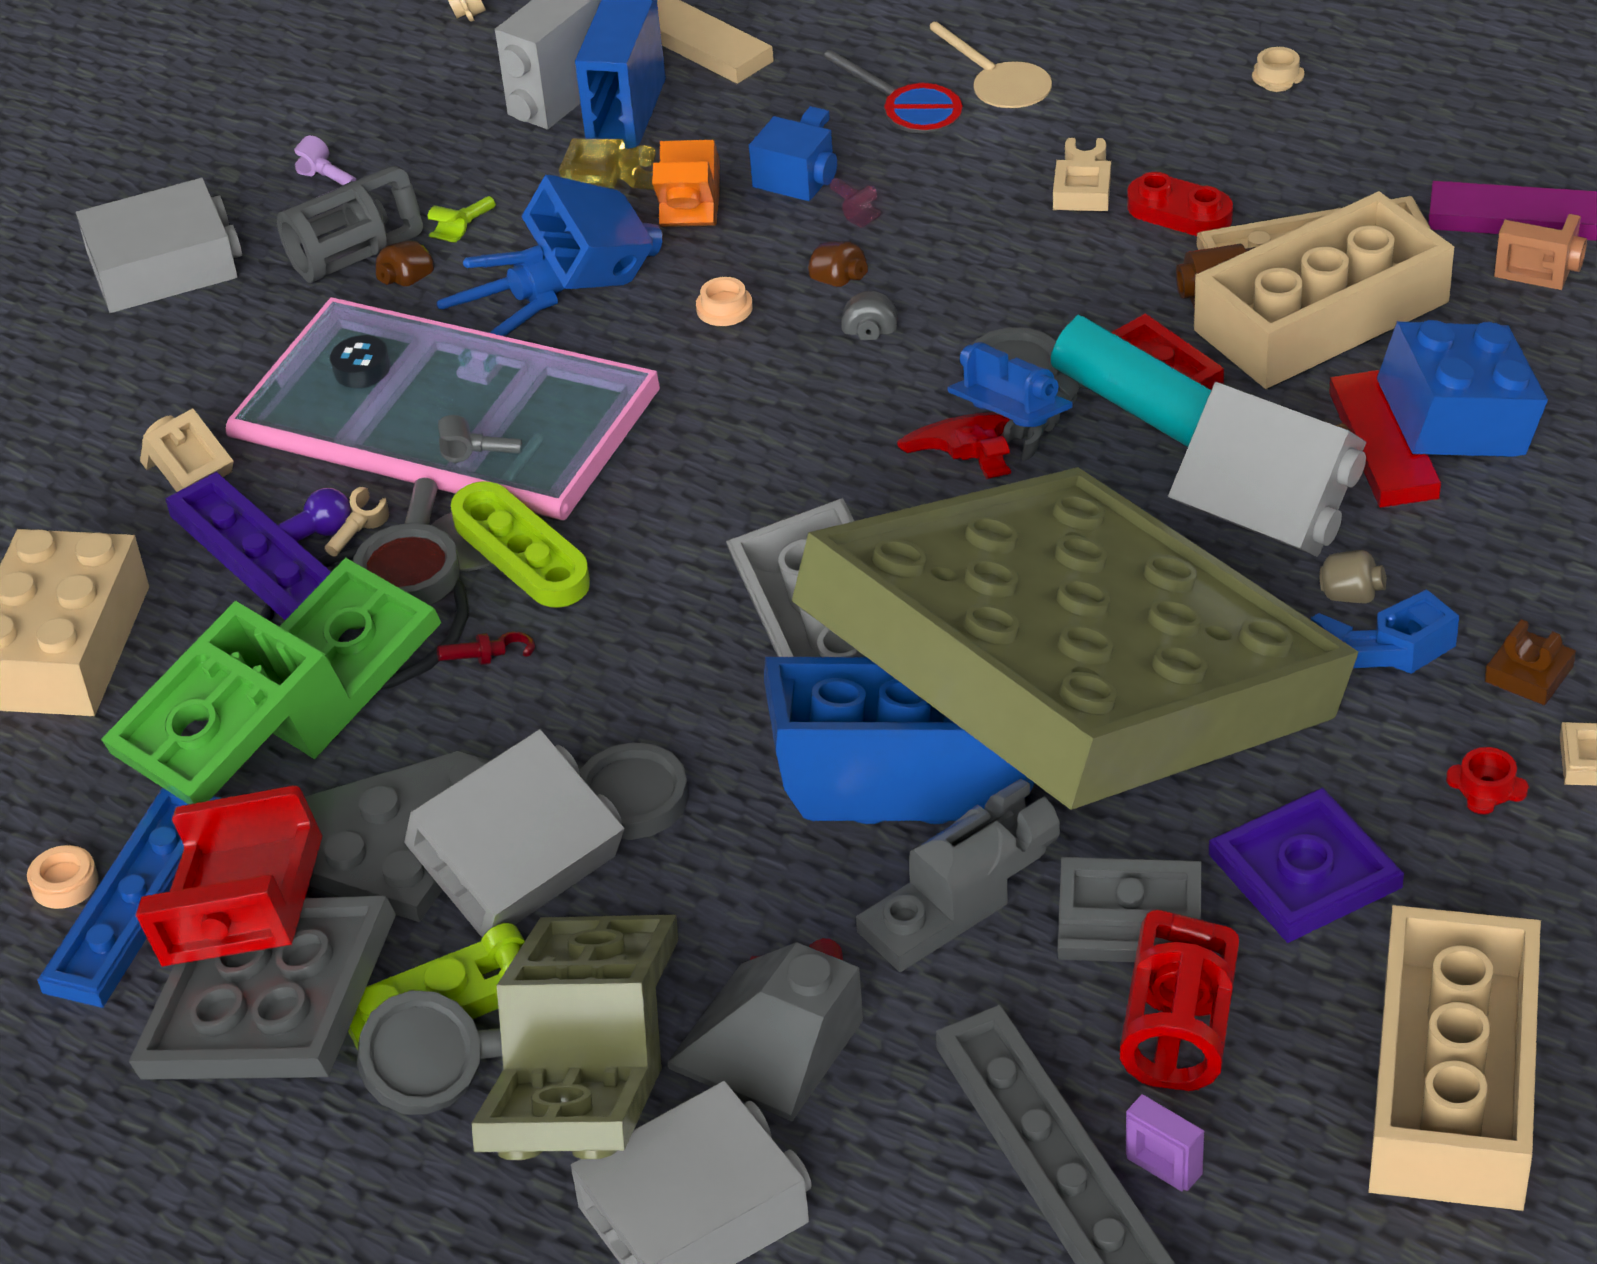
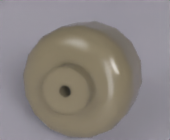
M1365 550L1331 554L1320 568V588L1330 600L1369 603L1374 599L1375 591L1386 590L1387 577L1383 565L1376 566L1372 555Z

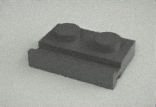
M1061 857L1058 960L1135 962L1141 923L1150 911L1162 910L1201 920V861ZM1155 938L1154 946L1170 943V941L1161 938Z

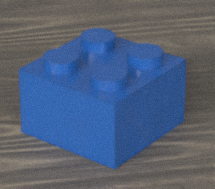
M1427 320L1424 322L1397 321L1377 376L1379 385L1412 454L1505 457L1526 455L1548 401L1509 326L1492 322L1455 324L1443 323L1437 320Z

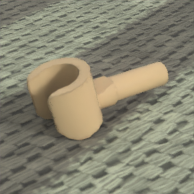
M358 487L352 491L350 496L352 512L346 518V522L326 544V552L331 556H337L351 538L362 528L370 529L383 525L389 517L386 498H382L376 508L365 511L361 508L369 500L368 488Z

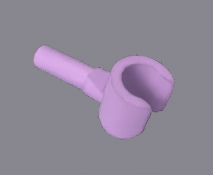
M309 135L304 137L294 149L297 156H301L295 163V169L298 174L312 177L317 172L341 185L357 180L327 160L329 158V149L316 136Z

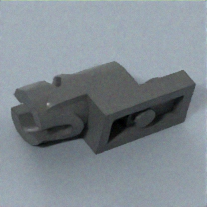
M1022 779L1015 781L990 796L984 809L977 804L953 825L910 851V883L857 915V933L899 972L904 971L1008 904L1007 879L1045 854L1047 847L1055 842L1060 835V822L1055 808L1045 796L1026 807L1024 798L1030 794V783Z

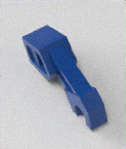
M1426 589L1378 612L1376 630L1352 631L1353 627L1321 613L1311 617V621L1359 652L1353 668L1392 666L1412 674L1456 646L1459 615Z

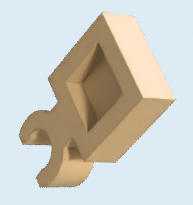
M1068 138L1065 142V160H1056L1053 210L1108 211L1111 161H1106L1105 140L1097 138L1094 149L1082 151L1076 148L1075 138Z

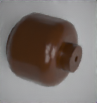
M403 241L391 244L383 248L376 258V278L386 285L396 282L401 286H410L431 274L434 270V262L428 250L416 241Z
M848 241L821 243L810 257L808 265L809 276L814 280L836 287L846 285L851 279L861 280L868 272L864 252L857 244Z

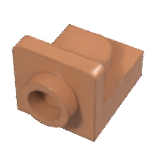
M1569 214L1562 230L1504 220L1499 231L1494 277L1562 290L1570 270L1580 272L1584 262L1587 238L1578 237L1581 216Z

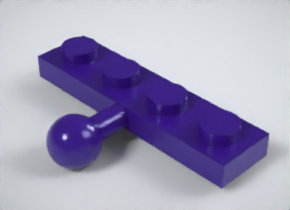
M217 472L165 498L170 517L284 620L331 573L330 570L297 542L313 533L323 536L335 535L352 512L350 502L342 492L333 488H322L316 490L307 498L303 512L277 525Z

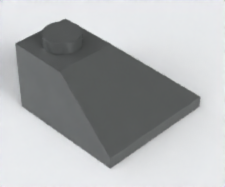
M798 942L741 963L667 1062L668 1069L710 1087L725 1081L740 1100L745 1102L752 1101L759 1108L793 1121L863 1021L859 967Z

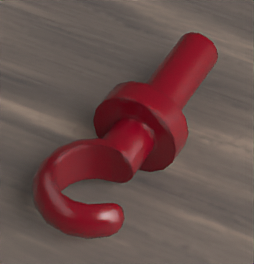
M506 632L498 640L492 641L489 640L487 633L477 634L476 642L438 645L437 657L438 661L478 658L480 665H487L491 663V656L505 655V647L512 642L525 643L527 646L523 651V656L528 657L535 650V642L529 635L523 632Z

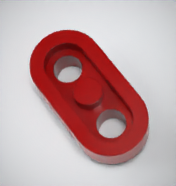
M1148 172L1133 180L1127 189L1128 211L1139 220L1197 236V233L1202 231L1226 228L1232 224L1233 202L1227 194L1215 187L1202 186L1173 178L1162 172Z

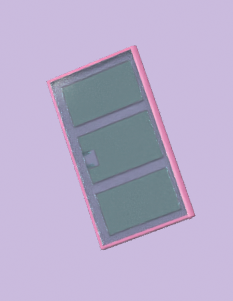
M331 297L229 417L226 423V434L231 438L415 483L419 478H429L437 484L439 490L455 494L461 488L475 482H494L506 488L535 514L566 520L657 394L660 387L657 371ZM359 335H370L381 339L387 347L391 363L388 374L380 382L365 388H349L339 384L334 377L330 363V354L333 348L343 340ZM459 415L468 421L470 432L473 434L522 439L521 454L472 451L470 457L463 462H449L440 452L439 438L441 437L439 436L438 422L444 416Z

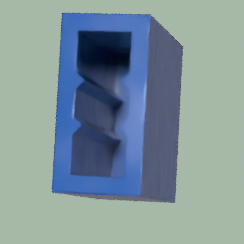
M601 0L575 59L586 147L638 150L666 79L657 0Z

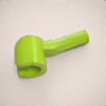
M487 196L460 210L433 206L427 216L430 220L438 221L436 229L429 234V237L453 243L457 242L465 234L467 224L472 219L495 207L494 199Z

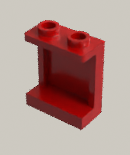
M288 786L176 807L172 816V822L183 842L184 851L170 892L142 896L136 912V917L161 966L292 945L323 837L301 788L298 786Z

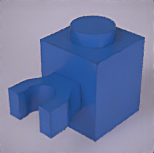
M810 106L803 114L800 122L773 116L749 144L752 187L811 201L823 185H829L833 181L837 170V156L832 150L831 130L823 128L830 120L829 110Z

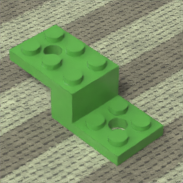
M345 557L280 627L239 602L234 601L101 740L110 754L187 804L209 801L272 733L315 759L441 624V621L432 606ZM365 627L362 634L356 639L349 642H338L340 636L346 630ZM208 720L204 729L197 734L181 736L183 730L191 722Z

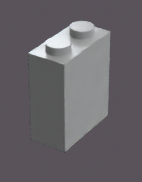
M531 0L495 28L508 115L515 117L519 121L529 122L542 128L550 129L580 104L575 59L601 0Z
M203 178L76 211L85 249L109 313L238 278L233 258L242 256V251L233 224L229 225L221 196L211 197Z
M1215 382L1168 497L1185 506L1318 557L1323 546L1331 544L1337 535L1342 519V513L1338 509L1347 488L1355 486L1362 475L1366 462V454L1363 452L1366 441L1349 430Z
M539 729L410 812L404 843L483 938L484 934L496 925L503 923L517 924L614 858L625 828L622 826L621 817L613 803L604 795H596L580 777L578 765L572 755L560 745L554 746Z
M725 1081L636 1128L624 1151H617L613 1155L601 1159H580L571 1164L578 1207L620 1264H736L809 1222L806 1192L811 1189V1180L804 1164L792 1150L781 1151L772 1140L768 1123L757 1105L752 1101H747L743 1104Z

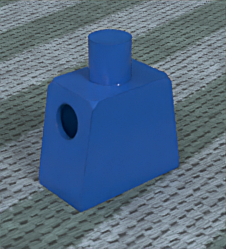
M544 176L521 216L564 289L625 285L633 281L646 257L657 255L662 246V232L659 226L652 223H642L623 193L615 189L558 176Z

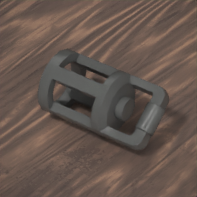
M390 166L359 180L346 183L340 188L297 206L282 210L277 215V228L285 252L292 266L308 283L320 280L328 274L372 255H378L388 245L407 241L418 236L422 232L423 222L413 184L410 182L408 174L398 166ZM391 182V190L399 216L403 219V226L387 233L385 226L388 222L386 211L382 203L378 199H374L369 191ZM343 225H348V227L341 229L337 232L329 234L320 239L317 238V236L325 234ZM301 243H302V245H303V248H304V250H305L306 255L304 254V252H303V250H302V248H301V246H300Z

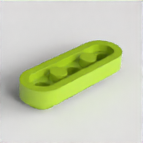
M475 482L461 488L454 495L451 501V512L457 533L536 602L547 607L558 608L572 605L586 595L590 587V577L585 556L506 488L494 482Z

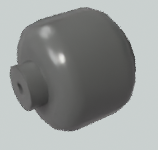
M876 291L861 292L854 295L846 303L842 313V331L845 334L858 335L860 340H877L880 334L893 333L897 329L898 312L894 303L886 295Z

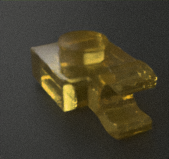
M572 138L559 168L560 177L606 188H614L617 179H622L632 188L654 190L652 184L653 171L643 170L640 166L652 165L656 149L645 145L625 149L623 139Z

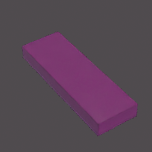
M1433 181L1428 225L1431 230L1499 234L1504 220L1562 230L1568 215L1574 214L1581 216L1578 237L1597 241V191Z

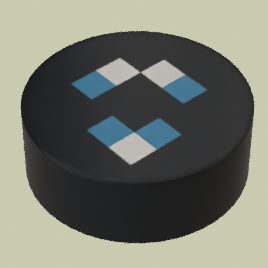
M359 335L350 337L337 344L330 354V363L336 381L349 388L372 386L380 382L388 374L391 367L385 343L375 336Z

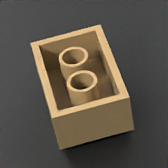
M17 529L0 564V711L82 716L96 715L149 589L135 535Z

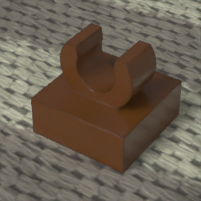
M1521 619L1487 664L1485 682L1545 706L1574 667L1576 650L1562 645V638L1556 632L1552 631L1547 639L1528 632V622Z

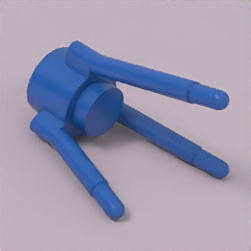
M536 245L523 251L465 258L463 265L466 268H484L513 264L514 267L507 270V277L438 300L437 307L445 309L510 289L516 299H527L530 303L488 332L505 337L540 310L558 304L556 293L561 292L564 287L543 254L541 247Z

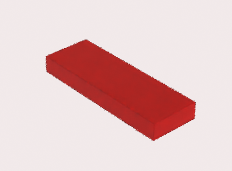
M1380 370L1330 377L1329 394L1342 423L1353 434L1366 441L1363 452L1366 454L1363 471L1379 508L1439 499L1441 487L1439 477L1428 454H1412L1377 380Z

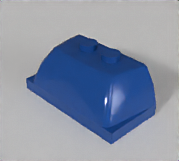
M765 657L764 684L785 792L804 819L811 821H856L862 824H876L882 821H922L929 824H943L948 821H957L977 804L984 809L990 796L1019 779L1030 783V792L1034 786L1032 780L867 657Z

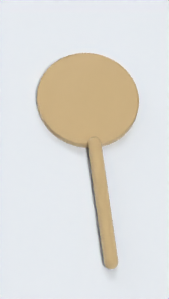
M938 22L930 24V29L984 69L974 80V91L978 98L985 103L1001 108L1026 107L1043 100L1051 91V77L1041 67L1025 62L994 64Z

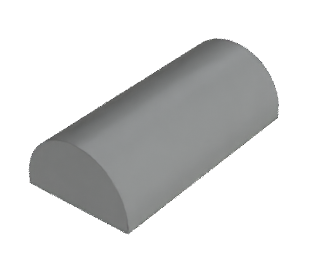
M843 498L726 541L733 561L778 657H866L792 602L808 532L854 521Z

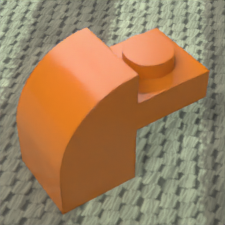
M660 141V162L653 163L652 184L659 201L660 227L716 226L720 192V158L715 141Z

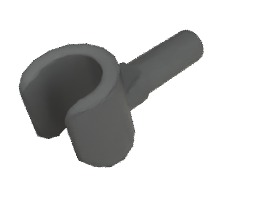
M459 415L444 416L438 422L439 436L441 437L439 438L440 452L449 462H463L470 457L472 451L521 454L522 439L473 434L470 432L468 421Z

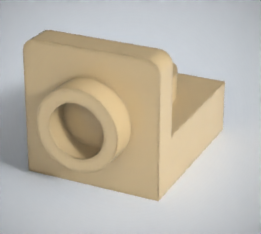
M193 408L176 418L169 415L157 420L143 435L140 462L146 470L157 466L176 492L215 472L222 477L232 472L234 461Z

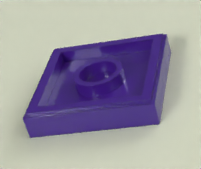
M1323 787L1209 840V856L1287 943L1403 888L1404 873Z

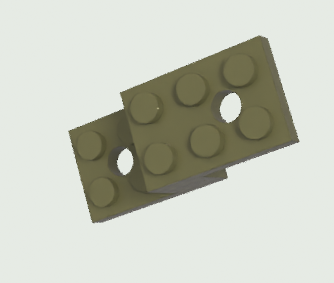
M677 915L540 917L496 985L503 1071L471 1123L474 1152H498V1156L506 1160H525L536 1157L543 1151H572L573 1156L577 1158L591 1160L605 1158L617 1151L625 1150L662 1069L656 985L678 943Z

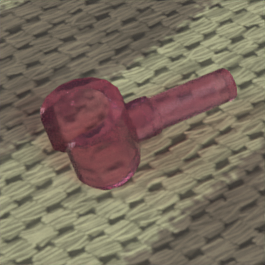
M839 178L832 179L830 188L846 199L842 207L844 215L849 222L863 228L881 216L880 211L873 208L870 204L877 199V192L873 186L868 185L859 191L853 189Z

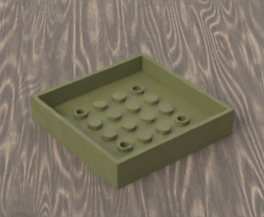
M1079 467L808 532L792 597V602L1070 810L1332 720L1337 715L1359 653Z

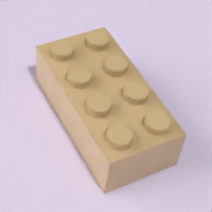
M1378 191L1196 274L1194 331L1263 388L1268 389L1394 329L1397 321H1411L1448 303L1454 246Z
M1392 906L1368 1193L1524 1211L1533 1150L1541 920Z

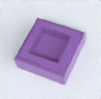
M1141 1094L1126 1111L1127 1159L1178 1190L1188 1191L1203 1174L1204 1130Z

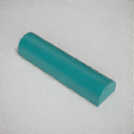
M1079 314L1061 332L1051 354V365L1054 369L1183 445L1189 446L1212 390Z

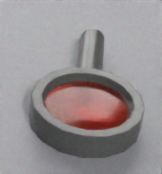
M419 478L414 483L405 524L393 525L374 533L360 545L353 561L426 604L431 605L440 601L453 590L460 577V570L454 541L446 532L433 525H429L438 486L429 478Z

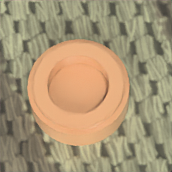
M62 845L48 849L38 855L28 868L27 880L32 895L39 904L49 908L60 909L77 905L87 899L96 889L98 872L93 857L87 850L78 846Z

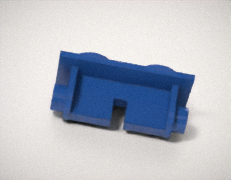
M977 342L964 347L960 354V363L964 370V380L948 386L949 393L972 402L977 408L987 409L1013 420L1016 425L1022 427L1043 425L1048 421V418L1073 407L1071 401L1056 395L1058 392V382L1054 379V375L1050 370L1038 367L1017 357L1009 360L1007 353L992 348L983 342Z

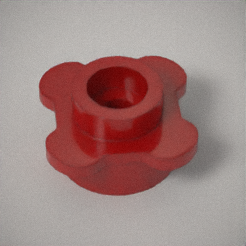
M1481 747L1471 750L1464 756L1461 765L1456 764L1448 769L1446 776L1447 784L1452 788L1459 789L1467 798V808L1477 814H1489L1494 811L1496 805L1509 800L1515 802L1522 801L1527 797L1529 788L1525 779L1516 777L1517 765L1513 757L1507 752L1493 747Z

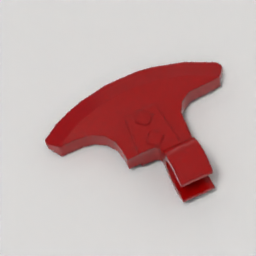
M995 412L975 413L944 419L919 428L897 441L898 447L906 453L938 449L947 452L953 460L977 458L986 479L1011 474V470L1003 458L1004 454L1010 453V449L1006 439L1003 436H999L1003 433L1006 423L1011 419Z

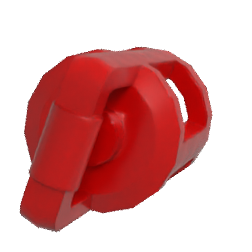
M1162 910L1150 911L1143 919L1120 1045V1061L1126 1071L1141 1083L1153 1087L1193 1091L1213 1083L1221 1073L1239 950V936L1232 928ZM1155 938H1161L1170 941V943L1157 944L1154 946ZM1147 1003L1154 1009L1162 1012L1144 1015L1145 1005ZM1211 1014L1209 1026L1203 1021L1194 1018L1195 1016ZM1157 1037L1154 1061L1151 1062L1142 1055L1138 1045L1149 1038ZM1181 1039L1193 1043L1202 1050L1205 1055L1202 1063L1188 1068H1176Z

